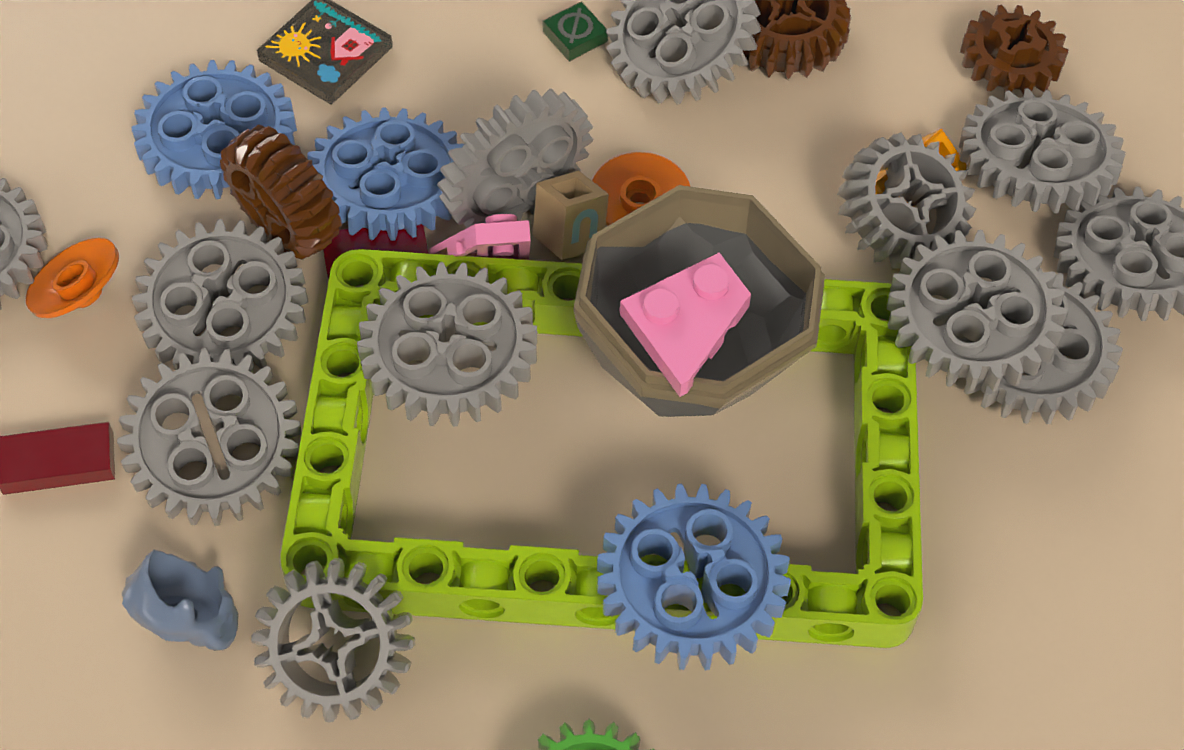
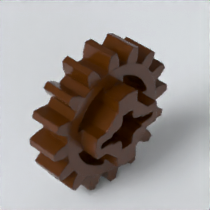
M998 5L994 16L983 10L980 12L978 21L971 20L969 22L960 48V53L964 54L962 66L963 68H974L971 76L973 81L986 79L988 81L986 90L989 92L996 89L997 86L1004 88V94L1006 91L1013 93L1014 89H1020L1024 95L1025 89H1030L1032 92L1034 86L1044 92L1048 90L1051 81H1058L1068 55V49L1063 47L1066 36L1060 33L1053 34L1057 23L1054 20L1045 23L1039 21L1041 12L1038 10L1028 16L1024 14L1021 5L1016 6L1014 13H1008L1003 5Z

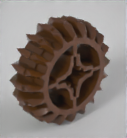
M755 0L760 11V15L756 19L761 27V32L752 35L757 44L756 50L743 51L746 59L749 60L751 71L762 67L766 69L768 77L774 72H783L789 80L794 72H799L808 78L813 68L824 72L829 61H837L841 50L844 49V44L848 41L851 15L846 0Z
M258 124L252 129H246L221 151L222 159L220 160V166L224 172V181L231 188L230 194L236 198L240 204V210L246 213L251 224H254L257 228L261 226L265 229L266 237L269 240L277 237L282 239L284 253L293 251L296 258L303 260L306 257L315 255L317 252H321L332 243V239L340 234L339 228L342 226V222L339 216V206L332 199L333 191L326 186L323 181V175L319 174L314 168L312 160H308L302 154L300 147L293 145L289 141L287 135L278 133L276 129L270 126L264 127Z

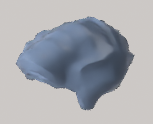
M156 549L151 551L139 567L126 578L125 588L121 593L123 597L122 604L129 615L145 629L155 633L165 641H189L195 646L207 647L214 651L227 649L233 643L238 630L239 613L233 603L232 596L225 590L223 570L220 567L214 566L208 572H205L197 567L194 562L183 560L173 554H166Z

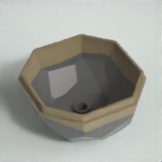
M678 185L593 234L592 238L587 241L574 303V314L578 329L601 367L659 417L710 416L751 396L816 347L825 274L821 271L820 265L753 195ZM720 253L751 293L750 305L737 325L728 329L724 336V343L712 359L708 358L697 372L693 380V386L688 393L679 397L621 317L620 301Z

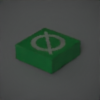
M582 1L543 20V33L568 61L608 42L607 28Z

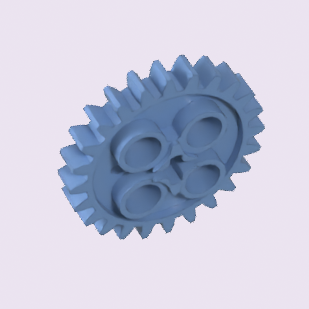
M210 60L207 71L202 72L194 63L190 64V75L183 77L176 71H172L173 83L171 85L158 81L154 83L158 96L143 95L142 99L145 109L135 110L134 112L137 125L132 126V132L139 160L143 161L148 175L155 173L158 185L162 187L172 182L174 192L177 195L190 186L195 199H199L205 189H212L215 199H220L223 188L230 187L224 181V172L220 166V160L222 159L221 151L229 145L232 139L246 129L250 130L258 124L264 127L270 126L276 129L278 133L287 135L289 141L295 145L293 132L297 131L291 99L290 97H285L283 85L281 83L272 85L271 76L268 72L256 78L254 65L251 64L241 73L237 72L235 61L233 60L226 65L224 70H218L214 60Z
M385 107L381 109L379 117L372 118L366 110L361 111V121L357 123L345 116L343 117V129L328 126V139L316 138V151H311L307 154L308 160H312V164L317 172L323 175V181L326 186L333 191L332 199L339 206V216L341 217L342 224L348 221L350 235H354L364 227L368 228L370 240H374L380 230H387L390 240H396L398 230L405 229L413 238L417 237V225L422 224L433 231L436 229L435 216L445 220L452 218V215L439 198L443 192L437 186V183L446 178L440 171L441 167L454 162L448 154L449 150L462 148L464 144H457V133L455 131L444 133L443 121L439 120L428 126L426 123V113L422 112L412 120L408 119L407 109L402 108L397 117H390Z
M677 484L675 499L668 500L657 488L653 490L652 507L649 508L640 500L635 499L632 502L633 519L621 514L615 517V531L617 534H604L603 549L607 553L598 554L597 571L603 573V575L597 577V593L609 595L603 600L604 616L619 615L615 624L617 636L635 631L633 650L636 653L651 643L656 646L655 663L660 664L667 654L672 652L677 654L679 670H685L690 655H698L704 670H710L714 653L719 652L723 659L731 665L735 662L737 644L752 654L756 651L758 642L756 633L770 638L775 625L771 617L782 618L786 601L781 597L788 595L791 579L783 576V574L787 573L790 559L789 556L777 554L780 551L783 539L781 535L764 536L770 519L767 515L752 521L749 519L752 502L747 500L737 508L729 506L730 490L725 489L715 501L709 499L706 484H701L696 497H688L684 486ZM675 532L680 536L684 545L683 550L670 533ZM700 535H711L719 539L721 543L708 546L701 544L695 538ZM655 554L665 558L667 562L663 565L652 566L643 562L641 558L646 555ZM686 559L690 572L683 573ZM703 577L702 588L700 591L698 587L699 584L696 578ZM725 584H735L743 588L746 593L737 597L728 596L719 587ZM703 599L713 614L717 616L716 619H710L707 616L703 607ZM680 604L689 608L692 613L686 617L678 618L666 613L664 608L668 605Z

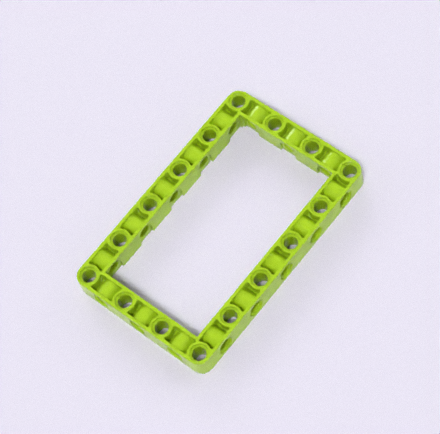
M364 249L350 250L341 254L334 261L329 276L280 555L283 575L285 576L292 570L301 574L308 563L318 561L321 566H325L323 571L327 577L330 561L334 558H341L344 563V577H349L354 565L361 562L366 565V573L362 582L367 585L380 573L387 577L385 585L378 591L384 599L392 592H401L403 599L395 607L391 608L393 614L407 612L411 613L412 616L615 629L616 620L619 615L604 616L603 600L609 595L597 593V577L603 575V573L597 571L598 556L579 555V550L547 547L510 545L509 550L464 547V542L399 537H394V542L351 539L374 395L371 380L364 379L361 366L362 360L359 358L357 342L361 340L359 323L368 321L366 309L368 304L381 305L379 290L386 288L396 293L398 291L396 277L401 275L412 283L417 280L416 268L419 266L429 276L436 275L437 266L440 262L445 264L448 274H456L460 264L466 263L468 276L475 277L481 269L486 268L488 269L489 284L504 277L507 279L508 294L520 291L522 293L523 307L532 308L533 325L537 326V334L583 337L578 329L574 314V303L582 263ZM825 279L818 340L816 347L811 350L812 352L854 354L856 574L811 571V565L789 564L787 573L783 574V576L791 579L788 595L781 597L786 601L782 618L771 617L775 622L773 633L770 638L756 633L757 638L760 640L876 648L897 647L906 642L911 635L921 612L923 580L916 363L910 364L908 362L912 346L897 347L895 343L899 330L889 329L888 327L892 312L887 310V302L891 292V284ZM564 298H572V299H574V300H568V301H567V300H562V299H564ZM423 315L419 318H430L433 315ZM476 322V323H474L473 325L479 326V325H485V324H488V323H486V322ZM342 373H353L347 377H338ZM877 408H887L891 410L893 413H885ZM327 466H339V468L332 473L319 472L321 469ZM877 503H889L898 511L884 510ZM646 555L641 558L643 562L652 566L663 565L667 562L660 555ZM686 559L683 573L690 572ZM431 572L440 576L438 580L430 584H421L415 581L423 573ZM703 577L696 578L699 584L698 587L700 591L702 588ZM540 580L549 581L556 585L547 592L534 591L529 587L532 583ZM725 584L719 587L728 596L737 597L746 593L743 588L735 584ZM330 593L332 600H338L342 611L368 612L355 600L340 594ZM311 596L300 603L301 606L315 609ZM703 599V607L707 616L710 619H716L717 616L713 614ZM672 604L664 608L666 613L678 618L686 617L692 613L689 608L680 604ZM877 605H892L899 610L901 615H886L880 611Z

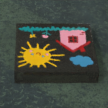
M311 0L257 49V54L261 63L332 105L393 47L390 34L332 0Z

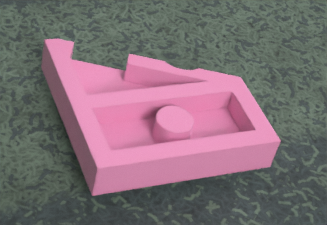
M513 214L488 216L485 218L486 223L474 224L429 248V254L529 260L531 242L529 220L517 221V216Z
M717 253L621 300L620 315L672 388L681 397L691 389L694 377L708 358L712 359L722 346L728 329L735 327L750 305L751 293L722 255Z

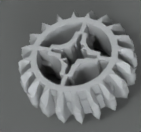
M902 132L893 134L888 140L884 137L878 138L866 149L862 148L854 156L853 163L844 170L842 177L846 181L839 187V192L837 193V195L846 200L840 206L838 214L851 217L852 222L846 226L845 233L854 234L858 232L862 238L858 243L857 250H864L871 246L875 250L874 262H882L889 256L892 270L901 268L904 257L914 259L916 246L919 244L931 250L934 237L937 235L941 236L948 244L953 243L957 230H960L964 236H967L972 228L967 221L973 217L976 208L966 201L972 198L975 189L962 185L961 181L966 178L968 170L956 171L951 165L956 154H948L945 157L940 155L939 141L931 142L927 147H924L921 133L913 135L906 140ZM886 170L888 180L884 182L885 191L882 194H876L877 175L879 171ZM936 209L935 228L932 234L928 235L926 224L930 221L929 211Z
M334 558L330 561L327 577L318 561H312L306 565V580L301 574L292 570L284 576L288 591L274 586L267 592L269 601L277 609L261 607L256 612V619L269 626L270 629L257 630L251 636L252 643L268 646L269 651L261 653L254 659V665L260 668L272 665L275 672L264 681L265 688L272 689L282 682L288 690L281 696V705L287 707L297 696L304 700L301 707L302 717L309 718L316 710L318 704L323 705L324 720L326 722H334L338 716L340 704H342L345 714L349 719H357L361 714V700L367 707L376 710L383 703L379 689L386 693L394 694L400 687L398 679L390 671L407 673L410 669L411 661L405 656L396 653V651L410 650L415 645V637L408 634H397L398 629L408 626L413 621L412 614L403 612L393 615L391 608L395 607L403 599V595L400 591H396L384 599L378 591L385 585L387 577L381 573L369 585L362 582L366 573V565L364 563L358 562L354 565L349 577H344V563L341 558ZM330 593L340 594L355 600L369 612L373 619L370 620L368 617L355 620L347 617L342 612L338 600H332ZM311 596L315 608L310 613L312 618L311 633L289 643V627L292 616L298 605L304 599ZM330 627L335 628L334 635L338 631L342 632L344 637L354 635L338 649V653L332 651L333 645L329 649L325 647L324 643L313 645L330 630ZM380 637L379 658L373 672L356 682L352 671L356 667L355 648L365 644L369 639ZM303 661L319 663L328 674L329 681H336L337 685L327 684L314 679L298 663Z

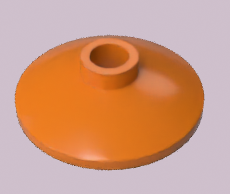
M647 152L626 153L612 158L599 168L592 180L609 194L606 216L607 226L678 185L690 186L687 176L674 162L660 155Z
M92 238L76 243L60 252L37 273L33 284H30L26 294L27 308L39 318H54L77 308H85L94 303L100 297L102 288L110 280L118 265L119 252L116 246L108 239Z

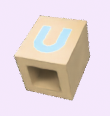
M579 170L537 182L533 236L561 260L577 257L585 253L587 241L592 238L593 234L604 229L606 226L609 194Z

